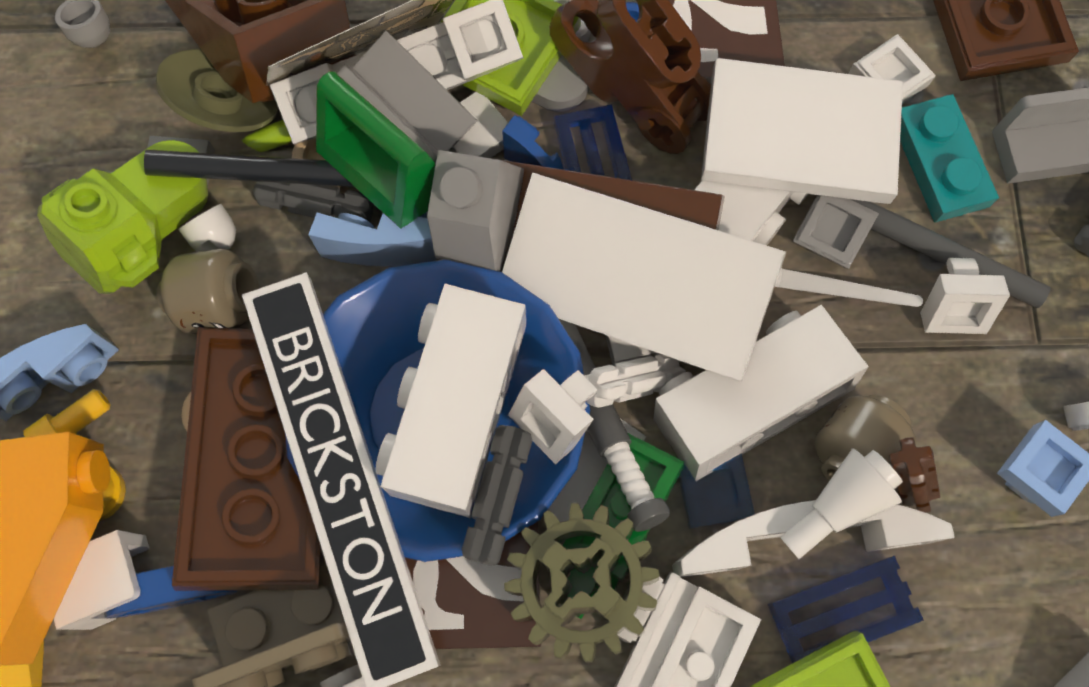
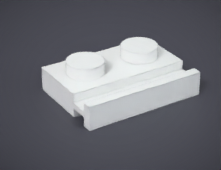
M673 572L668 573L664 582L665 586L657 599L656 611L650 612L643 626L645 632L641 637L638 636L614 687H731L761 619L715 594L689 583Z

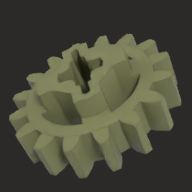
M571 503L569 520L561 523L550 510L544 512L547 530L539 535L534 530L525 527L521 534L530 546L527 554L509 553L507 559L512 565L521 570V578L512 579L504 583L506 592L516 596H523L524 602L511 612L513 619L516 622L534 619L536 624L532 628L528 639L538 646L546 641L550 635L555 637L554 656L563 660L570 652L572 644L580 645V652L587 663L594 662L596 644L605 642L615 655L622 653L618 634L626 629L631 634L641 637L645 630L640 621L635 617L638 609L656 611L657 600L643 592L644 585H651L659 581V569L641 567L640 561L644 560L652 552L649 541H641L631 545L628 540L633 532V522L627 518L615 528L609 526L608 507L603 505L595 512L593 520L584 518L579 503ZM577 536L596 538L587 548L566 549L560 544V542ZM622 556L630 572V590L626 601L613 589L611 572L619 564L618 561ZM541 564L551 573L552 592L545 599L543 607L540 604L536 587L537 574ZM598 566L593 575L599 587L597 593L590 597L587 593L580 591L573 599L568 598L567 596L573 587L567 579L568 573L574 568L579 572L585 573L591 567L595 568ZM598 613L608 621L607 624L592 630L578 631L565 628V625L567 623L570 624L574 617L579 614Z

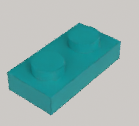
M954 94L902 107L900 143L934 223L986 209L993 205L999 199V196Z

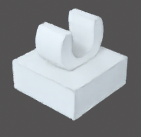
M948 258L946 264L949 274L939 275L920 312L925 333L987 334L1010 297L1004 275H979L978 264L974 258Z
M543 369L524 384L508 416L521 429L529 432L532 441L557 464L574 449L594 420L585 411L588 406L585 402L595 395L598 389L579 370L559 385Z

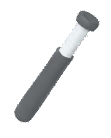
M559 319L581 353L584 375L591 374V371L596 367L576 324ZM590 405V416L594 420L587 428L588 433L600 457L607 458V462L611 465L612 472L616 475V480L621 485V490L626 496L627 503L631 506L628 518L634 524L633 530L640 532L659 525L669 517V507L662 498H655L653 492L650 491V486L645 481L644 474L640 471L634 454L630 451L631 439L614 405L600 408Z

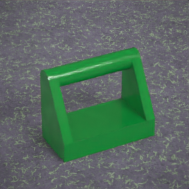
M330 71L324 74L317 84L316 152L402 229L428 211L436 166L435 162L426 151L336 72Z

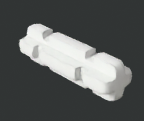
M657 354L655 357L648 356L615 363V366L597 367L591 371V374L584 375L598 389L596 394L587 403L593 407L600 408L612 405L614 401L624 402L651 395L653 391L659 392L667 382L685 373L686 370L679 366V360L662 354Z

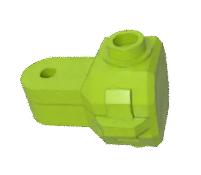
M175 140L161 141L145 149L199 153L193 146ZM144 150L112 173L93 168L77 180L75 178L68 179L42 197V204L38 207L37 216L47 239L59 256L99 294H110L120 287L134 288L159 269L158 259L160 258L162 239L202 210L208 199L207 179L147 176L144 171Z

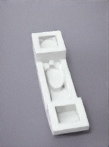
M489 0L443 18L444 22L397 40L447 90L523 59L503 0ZM366 52L333 65L325 63L270 84L293 144L316 138L317 84L320 78L327 72H337L344 64L353 67Z
M816 500L780 506L737 521L706 538L686 552L672 565L673 573L681 577L739 570L751 566L747 541L781 537L814 509L812 505ZM895 505L848 527L861 526L866 552L930 544L955 538L951 523L931 514L901 505Z

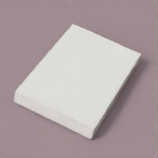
M716 58L712 72L701 180L891 204L898 194L903 81Z

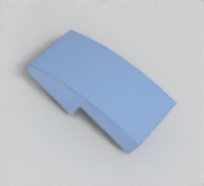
M317 212L308 234L321 257L339 262L367 266H404L436 260L427 219L428 212L402 229L384 213L377 229H374V226L369 221L357 215L340 213L338 218Z
M82 324L47 334L0 358V419L7 421L13 415L30 408L39 399L42 392L41 389L49 382L70 393H73L79 386L91 383L103 373L107 366V361L119 349L113 342L87 324Z

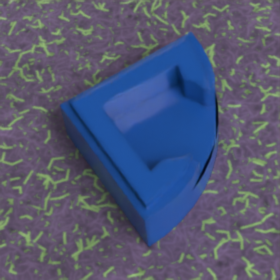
M514 115L502 130L504 158L511 162L564 170L561 158L557 152L550 156L535 142L540 132L520 116Z

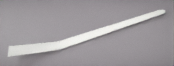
M782 268L775 287L913 307H919L923 304V298L919 295Z

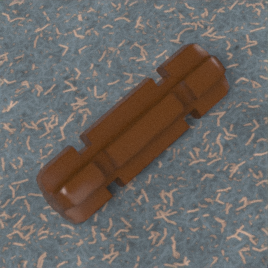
M914 437L899 440L901 451L889 455L891 467L903 481L897 487L899 497L903 505L915 504L918 511L931 512L929 501L940 498L933 451L930 446L916 447Z

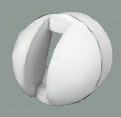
M218 204L205 211L179 229L185 240L196 252L230 249L236 235V228L232 218L222 204Z

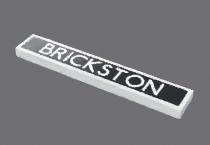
M306 272L242 294L365 687H388L441 666L311 278Z

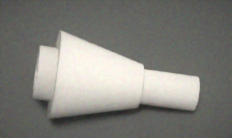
M852 448L812 505L814 509L780 538L796 557L800 559L832 531L836 533L901 503L902 500L894 489L903 481L891 465L876 451L872 450L864 457Z

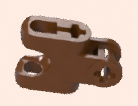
M571 0L558 7L549 26L550 36L557 49L590 90L603 101L609 103L620 101L636 121L643 136L651 144L670 154L683 152L692 139L691 127L696 121L708 120L711 84L698 72L701 62L700 45L693 32L670 1L636 0L639 7L637 22L630 16L626 7V0ZM575 16L584 21L586 27L595 37L592 42H583L576 36L573 28Z

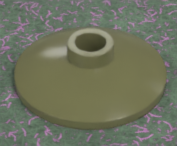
M189 49L173 53L166 57L158 67L156 88L162 100L174 112L197 125L225 132H247L266 126L278 113L279 107L276 100L258 101L253 104L228 85L201 49Z

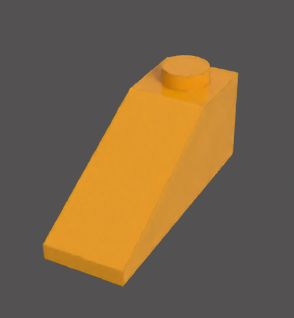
M71 432L0 440V666L33 664L103 514V492L109 486L110 465L104 453V444Z

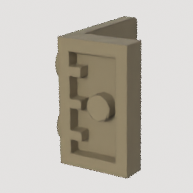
M327 564L319 566L318 590H255L207 609L223 668L197 677L192 682L194 687H276L286 682L282 671L286 668L293 666L295 674L310 669L312 672L351 657L348 646L351 640Z

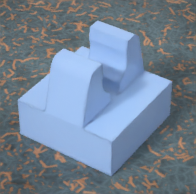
M1044 420L1032 426L997 474L1006 480L1005 485L1026 502L1036 504L1051 517L1063 515L1089 482V453L1047 420Z

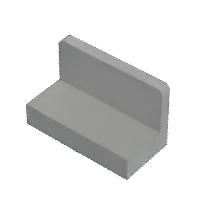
M388 31L381 35L353 67L344 64L336 72L426 151L435 164L438 150L450 151L478 121Z
M1089 87L1025 96L1016 103L992 130L1007 184L1089 172Z

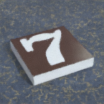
M669 0L693 32L700 45L701 62L698 72L709 83L712 82V72L716 58L785 66L776 0Z
M538 521L528 528L538 533ZM521 532L505 541L500 561L496 565L490 566L468 560L464 556L430 562H422L405 557L435 649L541 647V644L537 646L528 639L532 628L536 624L534 619L516 622L511 615V612L524 602L523 596L509 594L504 588L505 582L521 578V570L507 560L509 553L527 554L530 549ZM538 570L537 581H536V587H537V595H538V598H539V601H540L539 570Z

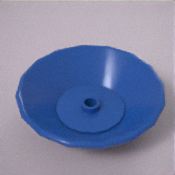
M447 259L387 268L337 296L323 313L375 471L381 444L387 433L397 435L405 410L397 406L399 388L404 373L408 367L418 369L425 347L424 343L418 342V332L424 310L428 303L438 305L444 284L526 305V328L497 427L505 425L520 428L508 414L524 384L544 369L559 385L578 370L584 375L581 353L550 305L503 272ZM586 401L585 403L588 406L585 411L590 415V405ZM285 433L287 458L299 478ZM585 433L574 449L557 464L532 441L526 464L521 463L519 468L523 471V477L509 528L503 527L501 535L505 536V541L523 531L525 527L528 528L541 520L544 516L543 513L549 509L577 470ZM489 452L487 461H493L494 456L490 454L491 452ZM377 474L381 486L383 476ZM382 489L404 557L422 562H430L463 556L462 547L468 527H474L476 519H473L472 516L468 518L392 497Z

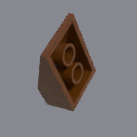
M165 0L223 80L253 104L258 101L275 100L270 85L266 86L268 66L350 29L345 0ZM355 54V55H352V56H349V57H347V58H344V59L335 61V62L330 63V64H331V65L336 64V63L341 62V61H343V60H346V59H349V58H351V57H354V56H356V54Z

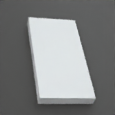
M532 173L502 272L549 304L558 319L741 382L779 276L786 251Z

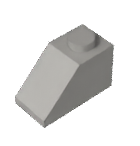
M438 150L427 213L436 261L447 259L502 272L513 237L524 168L502 160Z

